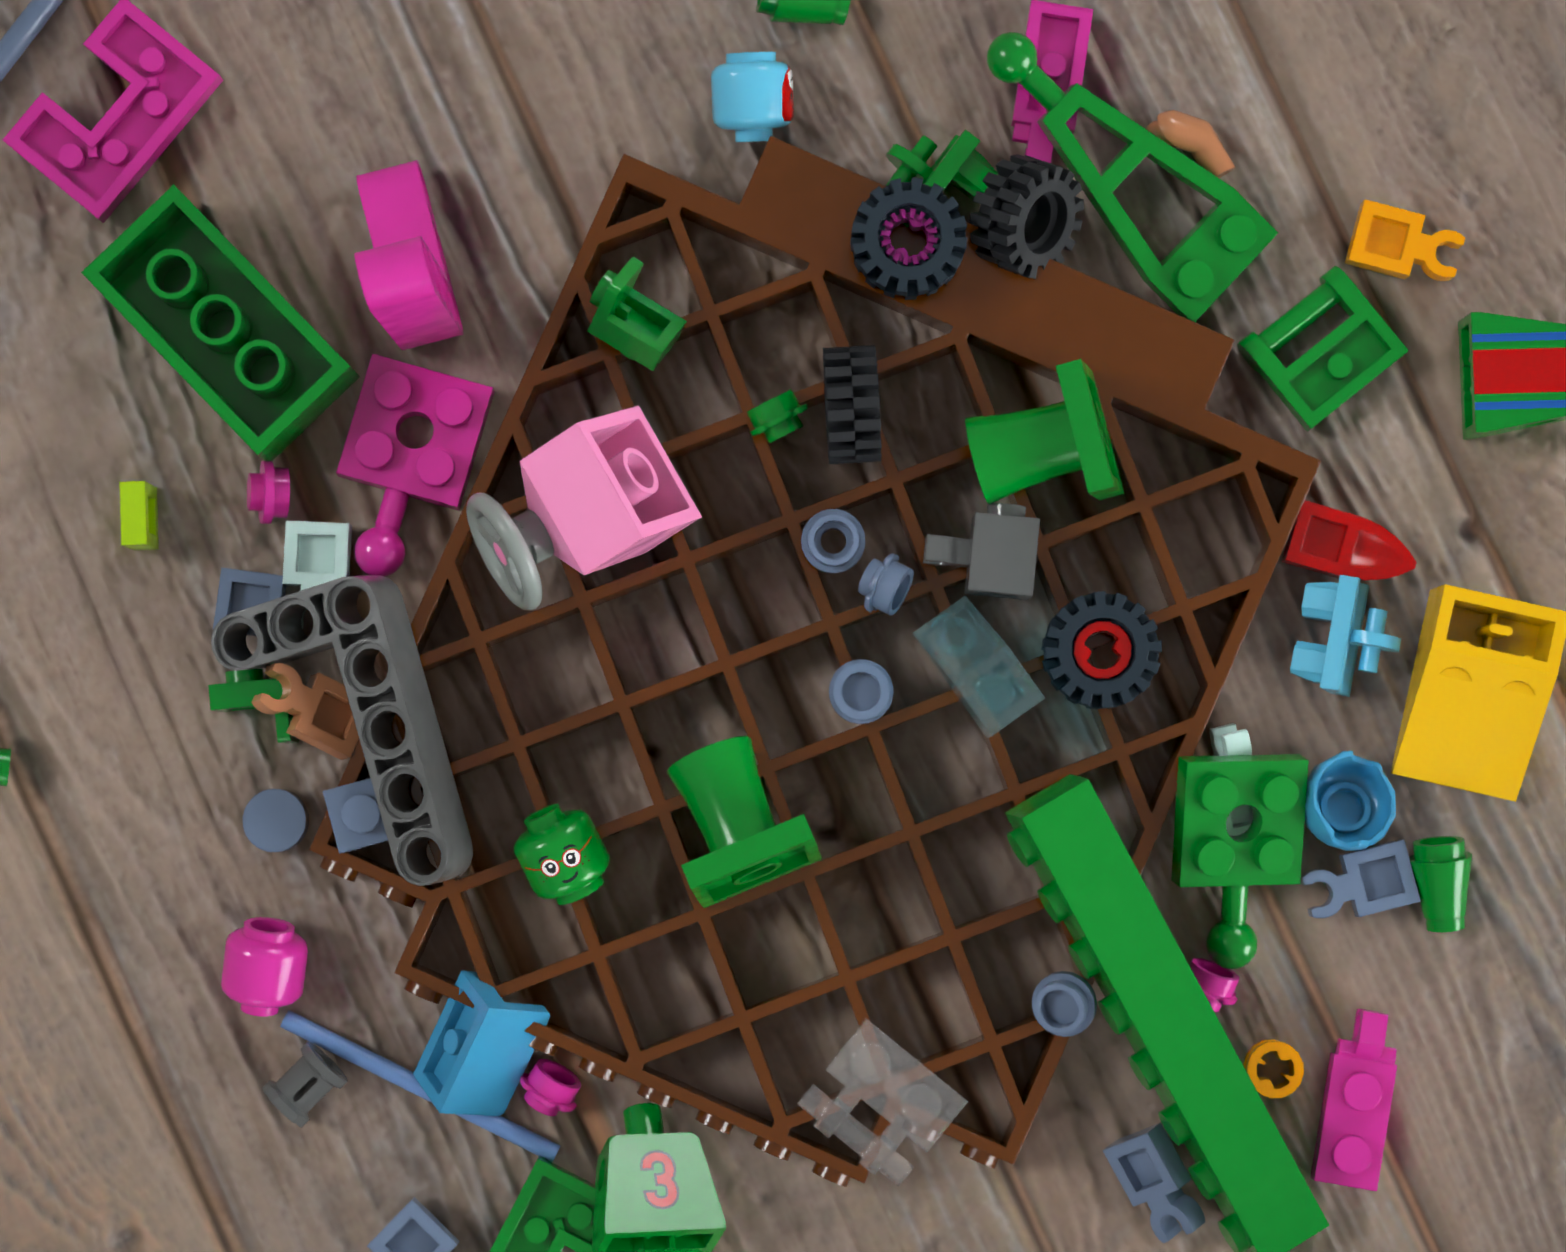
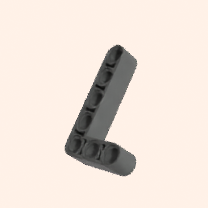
M380 575L341 577L231 613L220 619L213 629L211 637L212 651L219 663L225 668L234 671L266 668L274 663L285 664L334 648L394 864L399 874L407 882L417 886L451 880L464 874L470 866L473 857L472 840L403 596L398 586L389 578ZM362 590L367 593L370 599V610L365 619L360 616L357 610V599ZM306 609L310 611L314 625L309 637L305 635L301 625L302 615ZM250 627L257 636V647L254 654L250 653L246 643V636ZM379 652L385 656L388 664V672L383 682L378 678L374 668L375 658ZM396 714L402 718L405 724L406 734L401 744L392 733V721ZM413 776L420 781L423 787L424 796L419 806L413 802L409 793V785ZM430 839L437 843L441 851V862L438 868H435L427 857L426 848Z

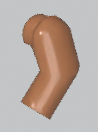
M1168 110L1158 114L1157 121H1153L1146 128V130L1170 146L1189 151L1198 165L1218 178L1225 176L1235 169V165L1216 132L1206 120L1176 110Z

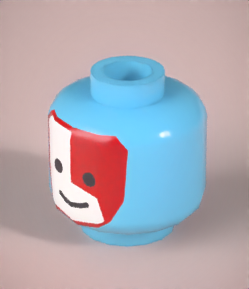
M776 52L727 53L726 63L718 65L712 71L713 121L721 129L735 130V142L768 141L770 136H773V128L785 127L792 122L794 117L792 70L787 64L776 61Z

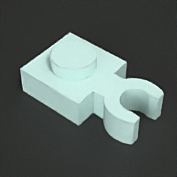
M286 521L282 584L301 586V591L341 577L350 576L352 525L349 523ZM305 611L303 612L302 619H301L302 629H303V626H304L303 617H304Z

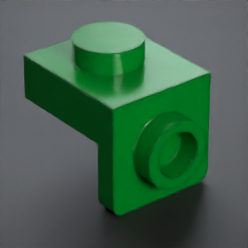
M632 257L618 274L609 269L601 278L590 299V303L598 307L587 332L619 350L625 357L637 361L654 371L679 339L687 321L633 289L644 263Z
M264 669L225 672L226 683L208 685L210 710L217 712L256 709L251 703L255 695L265 693L279 700L283 692L282 685L277 679H264ZM286 712L275 714L278 743H299L298 738L286 733L293 718L292 715Z

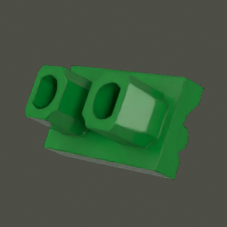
M965 129L960 136L955 135L931 167L926 162L938 146L928 137L923 135L911 151L898 144H893L886 153V157L897 170L885 186H888L891 180L901 178V182H911L912 177L923 179L922 184L931 187L935 183L945 189L951 183L971 200H974L977 191L984 193L988 188L982 181L987 173L990 172L997 175L998 172L975 150L980 140Z

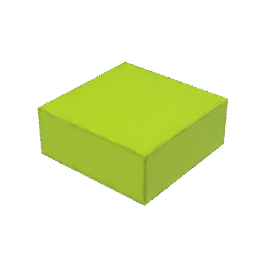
M146 481L119 482L121 545L134 551L159 550L157 487Z

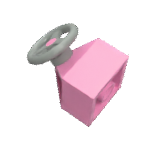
M639 405L577 422L520 460L528 506L527 511L511 519L497 500L481 492L475 493L469 498L466 508L467 520L473 539L492 577L511 602L519 608L528 611L536 609L542 601V583L536 564L555 555L581 574L587 575L648 552L702 517Z

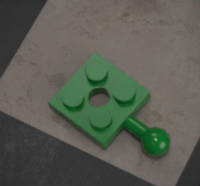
M1300 754L1178 757L1171 881L1179 887L1223 886L1221 921L1217 922L1210 929L1206 939V947L1210 958L1223 968L1238 969L1244 967L1253 959L1257 951L1255 932L1245 922L1248 886L1300 884L1309 760ZM1250 805L1253 811V820L1250 827L1240 835L1230 836L1226 829V821L1229 814L1239 806Z

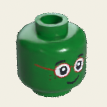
M552 804L539 809L524 820L527 830L517 839L514 845V853L532 890L538 897L542 899H556L559 905H566L590 895L603 885L604 880L601 875L606 871L610 857L592 819L586 812L582 810L562 812L559 804Z

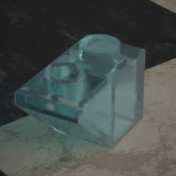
M966 596L912 633L987 738L999 732L1045 699L1008 645Z

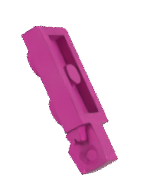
M1031 0L1025 36L1036 47L1037 65L1064 92L1073 84L1078 83L1082 86L1093 9ZM1018 82L1011 126L1014 127L1012 141L1026 143L1025 155L1051 163L1054 147L1037 123L1047 110ZM1078 110L1066 122L1072 134L1075 131Z
M1357 1009L1352 1041L1338 1038L1335 1053L1330 1052L1311 1169V1179L1314 1181L1377 1191L1397 1071V1065L1395 1064L1397 1049L1385 1046L1388 1014L1367 1009Z

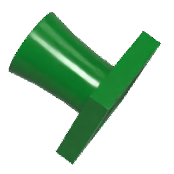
M1082 359L1055 366L1064 401L1007 414L965 418L967 438L974 467L983 495L989 505L1024 488L1080 470L1083 471L1088 494L1098 500L1124 494L1093 371Z
M749 736L733 737L710 744L684 756L668 768L667 774L685 800L710 853L681 865L689 887L703 909L822 859L804 814L776 825L759 777L752 741Z

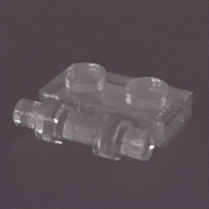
M865 1018L825 1068L827 1072L845 1086L832 1100L812 1084L798 1101L797 1105L816 1119L813 1126L827 1138L834 1134L859 1154L861 1159L858 1163L870 1173L875 1175L880 1171L895 1185L899 1186L914 1168L909 1161L895 1151L903 1140L908 1137L924 1151L928 1152L968 1101L870 1020ZM861 1099L890 1122L879 1136L875 1135L850 1114Z

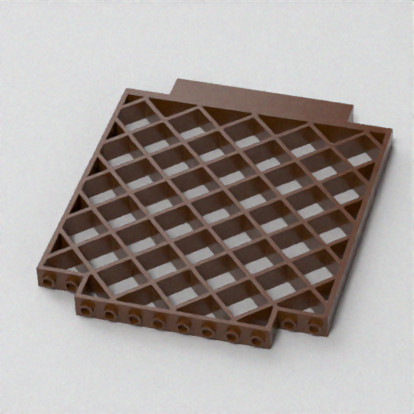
M770 136L740 204L623 154L413 618L411 628L424 672L476 652L509 739L501 744L451 762L450 766L454 778L515 755L535 810L538 811L551 805L530 749L620 715L654 805L597 826L596 829L601 839L659 817L693 909L604 943L587 897L571 903L588 950L501 983L466 891L522 870L517 858L462 879L461 876H458L454 879L443 881L444 886L434 888L430 885L417 886L407 882L398 871L354 851L339 854L328 810L309 850L324 856L320 867L332 874L355 882L360 872L382 882L378 893L388 899L413 908L417 898L426 902L394 972L408 979L404 987L406 991L436 1004L440 1003L444 995L474 1008V1004L464 991L459 995L460 988L455 986L456 980L418 964L447 898L450 900L479 980L493 986L502 999L506 995L593 962L629 1057L623 1056L550 1022L547 1025L533 1022L524 1030L536 1036L528 1046L555 1056L559 1047L582 1057L579 1068L610 1082H614L617 1073L641 1083L637 1094L664 1107L672 1108L676 1099L699 1109L695 1118L697 1121L722 1133L730 1135L734 1125L757 1135L753 1144L755 1147L780 1159L788 1161L792 1151L815 1161L812 1172L826 1180L847 1187L850 1178L865 1183L895 1113L905 1116L902 1128L922 1138L937 1142L940 1133H943L963 1142L960 1153L978 1163L995 1169L998 1160L1001 1159L1014 1165L1070 1036L1062 1037L1049 1032L1020 1097L1001 1047L1045 1029L1033 1015L994 1030L960 941L1045 908L1039 896L1036 895L961 925L954 926L920 836L1007 802L1010 803L1012 809L1026 800L1025 795L1046 788L1069 774L1077 776L1112 762L1138 829L1128 853L1141 875L1176 795L1178 757L1193 756L1321 460L1205 410L1235 342L1234 339L1052 259H1049L1044 270L1042 266H1038L1036 279L1027 278L999 268L998 264L984 260L976 254L975 250L978 248V245L971 243L970 233L978 229V227L966 222L967 228L965 230L966 237L968 238L966 250L960 266L947 285L943 284L936 293L929 296L926 294L918 295L914 300H905V296L895 295L894 298L883 295L884 291L877 286L873 289L865 282L866 277L861 271L858 273L854 264V255L851 252L850 239L853 221L862 201L865 202L870 197V192L878 186L881 189L886 186L773 136ZM629 194L659 207L617 223ZM683 219L692 221L803 271L714 304L685 230ZM904 224L895 227L890 234L892 247L894 249L905 248L909 256L919 254L927 244L926 235L923 230L912 231L909 226L906 227ZM670 229L701 308L699 311L681 317L687 322L676 342L709 330L741 413L663 442L661 445L671 461L748 431L781 517L692 551L689 550L681 530L671 536L678 556L587 590L581 573L561 560L574 596L485 630L461 568L473 541L467 520V502L473 494L479 492L493 497L516 445L522 459L534 452L525 424L539 394L607 369L622 410L634 407L618 365L631 359L625 357L619 350L595 337L599 349L552 366L580 302L589 324H591L597 311L596 306L590 303L592 295L588 285L601 256ZM825 281H828L946 333V335L878 360V381L952 353L976 416L996 414L968 344L1059 384L1055 366L1082 359L1093 371L1127 503L1045 535L1042 534L1039 527L1036 570L1055 616L1069 601L1049 549L1133 517L1168 605L1164 609L1148 614L1147 617L1150 620L1154 619L1156 625L1174 620L1200 686L1187 718L1124 743L1111 708L1091 709L1106 750L1019 783L984 692L1043 670L1042 661L1044 660V655L982 679L978 678L945 593V589L966 582L967 567H959L938 575L935 565L923 564L925 539L905 490L908 486L973 462L969 445L898 471L881 428L882 457L881 461L877 463L883 478L794 511L764 432L755 437L750 434L754 427L746 412L753 409L754 406L724 331L723 324L811 291L832 347H849L850 345L825 284ZM824 381L794 392L800 406L807 404L808 408L825 402ZM1112 407L1232 459L1233 462L1147 495ZM1257 471L1288 484L1275 516ZM1235 478L1262 547L1249 576L1187 599L1153 509ZM1025 488L1008 496L1010 504L1026 507L1025 517L1036 518ZM890 494L923 582L910 587L901 606L927 596L930 597L964 686L770 760L736 670L825 635L828 637L839 668L845 663L852 661L840 630L884 612L878 609L868 612L863 604L834 615L818 571L807 561L802 551L801 527H804L810 518L823 510L840 509L845 511ZM526 495L501 504L511 519L528 510ZM787 533L821 621L730 655L697 567ZM685 572L718 660L627 695L594 607ZM452 588L469 636L422 654ZM1241 593L1214 657L1211 660L1193 611ZM580 612L614 700L524 734L491 646ZM1099 633L1088 637L1084 645L1092 651L1113 643L1115 640L1107 633ZM1089 657L1087 661L1094 667L1091 657ZM724 675L747 736L751 738L754 754L758 762L759 777H764L781 823L792 819V815L775 772L867 738L901 829L809 864L703 909L691 891L681 867L682 864L691 860L672 813L687 807V804L681 794L667 799L633 709ZM969 698L1004 789L914 823L880 732ZM396 714L392 721V733L401 744L406 731L401 717ZM1178 737L1148 805L1129 755ZM360 739L338 787L365 780L369 772ZM413 776L409 785V793L413 802L419 806L424 796L423 787L420 781ZM430 839L428 845L438 868L441 862V851L437 843ZM907 842L941 932L850 967L815 876ZM1037 874V876H1038V878H1039V881H1040V883H1041V886L1043 887L1044 885H1043V883H1042V881H1041L1039 875ZM803 881L838 972L746 1007L712 916ZM1064 921L1056 923L1075 974L1083 977L1092 987L1095 981L1094 976L1086 979L1075 965L1069 953L1068 945L1072 944L1074 940ZM699 922L733 1013L643 1047L609 956ZM947 947L981 1036L889 1071L856 981ZM844 987L878 1076L786 1111L752 1022ZM739 1027L772 1113L773 1121L771 1122L650 1068L645 1064ZM988 1052L1012 1118L1002 1141L900 1096L896 1087ZM885 1093L857 1160L790 1130L803 1123Z

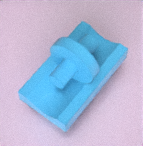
M1340 575L1338 583H1306L1301 606L1302 616L1307 619L1331 622L1327 645L1297 641L1290 667V673L1320 684V688L1330 694L1350 697L1358 647H1362L1358 670L1377 673L1380 652H1399L1401 638L1384 634L1388 613L1386 610L1369 608L1365 631L1362 630L1369 585L1361 583V579L1358 577Z

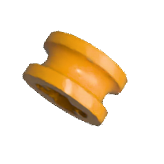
M1275 1039L1262 1040L1254 1044L1246 1053L1243 1061V1066L1257 1092L1272 1099L1284 1098L1292 1094L1300 1086L1304 1075L1303 1061L1299 1053L1289 1044ZM1270 1051H1273L1276 1058L1289 1061V1073H1280L1285 1080L1277 1086H1273L1268 1078L1257 1076V1064L1265 1065L1266 1062L1261 1057Z

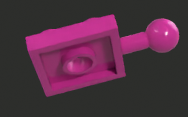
M372 354L336 474L341 478L385 490L375 527L363 532L355 544L354 554L356 562L365 573L385 577L396 572L402 565L405 557V547L401 537L398 535V531L402 524L409 497L450 509L460 510L495 393L493 387ZM413 416H421L428 419L433 424L434 429L433 436L428 444L417 449L404 446L398 438L401 424Z

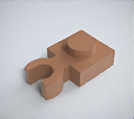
M274 663L267 666L264 673L281 683L283 689L282 696L277 700L265 693L255 695L251 702L253 706L260 712L269 715L282 712L292 715L293 718L286 733L340 760L351 758L359 736L345 686L320 672L311 675L305 686L298 672L291 666L283 663Z

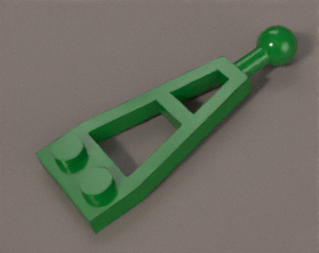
M1007 32L999 35L990 44L987 52L989 70L1002 82H1019L1047 110L1037 123L1067 168L1075 175V180L1080 182L1082 190L1142 280L1177 315L1196 322L1272 241L1278 232L1236 189L1078 83L1071 85L1064 92L1037 65L1036 47L1027 36L1018 32ZM1077 110L1127 144L1100 174L1066 125V122ZM1145 157L1215 203L1161 263L1112 193Z

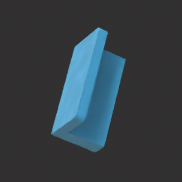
M461 970L455 986L460 988L459 995L463 991L474 1004V1008L448 998L413 1076L439 1113L501 1116L506 1111L520 1078L535 1050L528 1045L536 1036L524 1030L533 1022L547 1025L550 1014L543 1005L504 1002L493 986L479 980L477 972Z

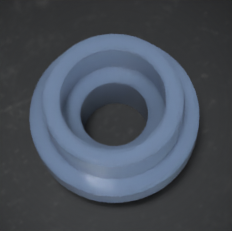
M827 509L815 514L806 523L801 537L802 551L807 561L814 568L831 574L842 573L855 566L863 555L866 541L860 522L852 514L840 509ZM837 530L844 535L846 545L841 552L831 554L822 548L821 537L827 531Z

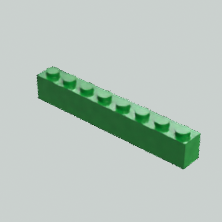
M1069 774L1005 812L1014 829L1007 833L1008 841L1014 853L1025 867L1033 864L1044 885L1037 890L1044 908L1056 923L1064 921L1074 942L1068 945V950L1075 965L1086 979L1094 976L1105 997L1098 1001L1105 1020L1117 1035L1125 1033L1135 1052L1128 1057L1131 1068L1147 1090L1152 1088L1156 1090L1165 1107L1158 1112L1160 1121L1171 1139L1178 1146L1183 1143L1186 1145L1195 1162L1188 1167L1190 1176L1201 1194L1208 1201L1214 1198L1225 1217L1218 1221V1226L1234 1252H1288L1330 1226L1089 779Z

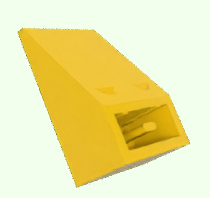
M1447 584L1430 589L1390 774L1516 802L1558 676L1566 638V611Z

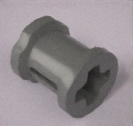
M309 1041L301 1048L303 1056L277 1082L269 1080L262 1087L263 1092L272 1104L291 1122L301 1128L310 1120L308 1112L333 1087L341 1089L348 1082L347 1077L336 1063L320 1048Z

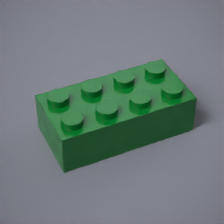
M174 184L81 272L239 437L265 461H273L360 377Z

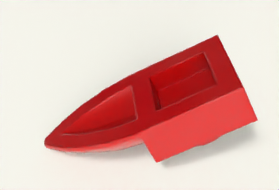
M1304 500L1290 532L1282 559L1284 563L1338 579L1340 575L1358 577L1364 581L1399 576L1415 569L1417 564L1407 547L1383 526L1364 517Z

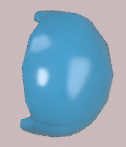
M1343 751L1313 767L1307 778L1305 825L1317 839L1328 846L1345 851H1360L1374 845L1385 837L1396 817L1395 790L1383 772L1380 763L1353 755V751Z

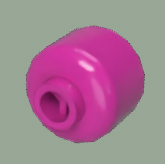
M269 917L250 918L244 921V927L236 929L227 936L221 987L230 999L241 1003L240 1009L246 1014L261 1017L273 1016L279 1012V1007L293 1004L302 996L308 947L307 942L294 932L295 926L290 922Z

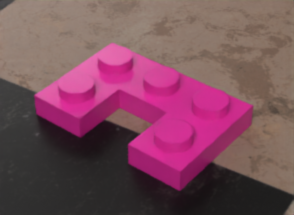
M120 0L83 43L91 53L130 84L95 127L89 131L42 92L2 139L8 146L102 223L108 219L223 82V79L217 72L129 0Z

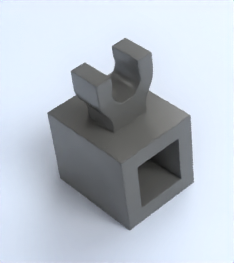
M1006 503L988 504L987 513L975 512L973 515L970 539L927 534L924 545L923 564L967 567L965 594L1029 600L1033 596L1040 518L1025 517V506Z

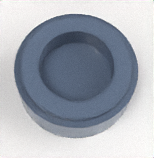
M865 659L849 661L842 665L831 679L829 685L830 703L835 712L848 722L867 724L876 721L886 713L893 699L891 678L883 667L873 661Z
M268 789L256 794L248 802L243 813V828L247 838L257 848L267 852H283L294 848L303 840L309 826V814L304 802L296 794L283 789Z

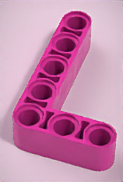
M418 160L357 175L358 190L373 248L354 253L359 280L370 312L402 351L463 335L454 291L427 187Z

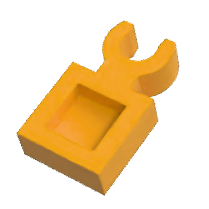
M1364 199L1360 203L1345 264L1405 280L1410 276L1414 263L1420 265L1428 277L1437 281H1449L1456 276L1457 269L1439 263L1436 258V249L1438 246L1459 249L1464 245L1465 237L1453 230H1441L1432 236L1421 233L1426 215Z

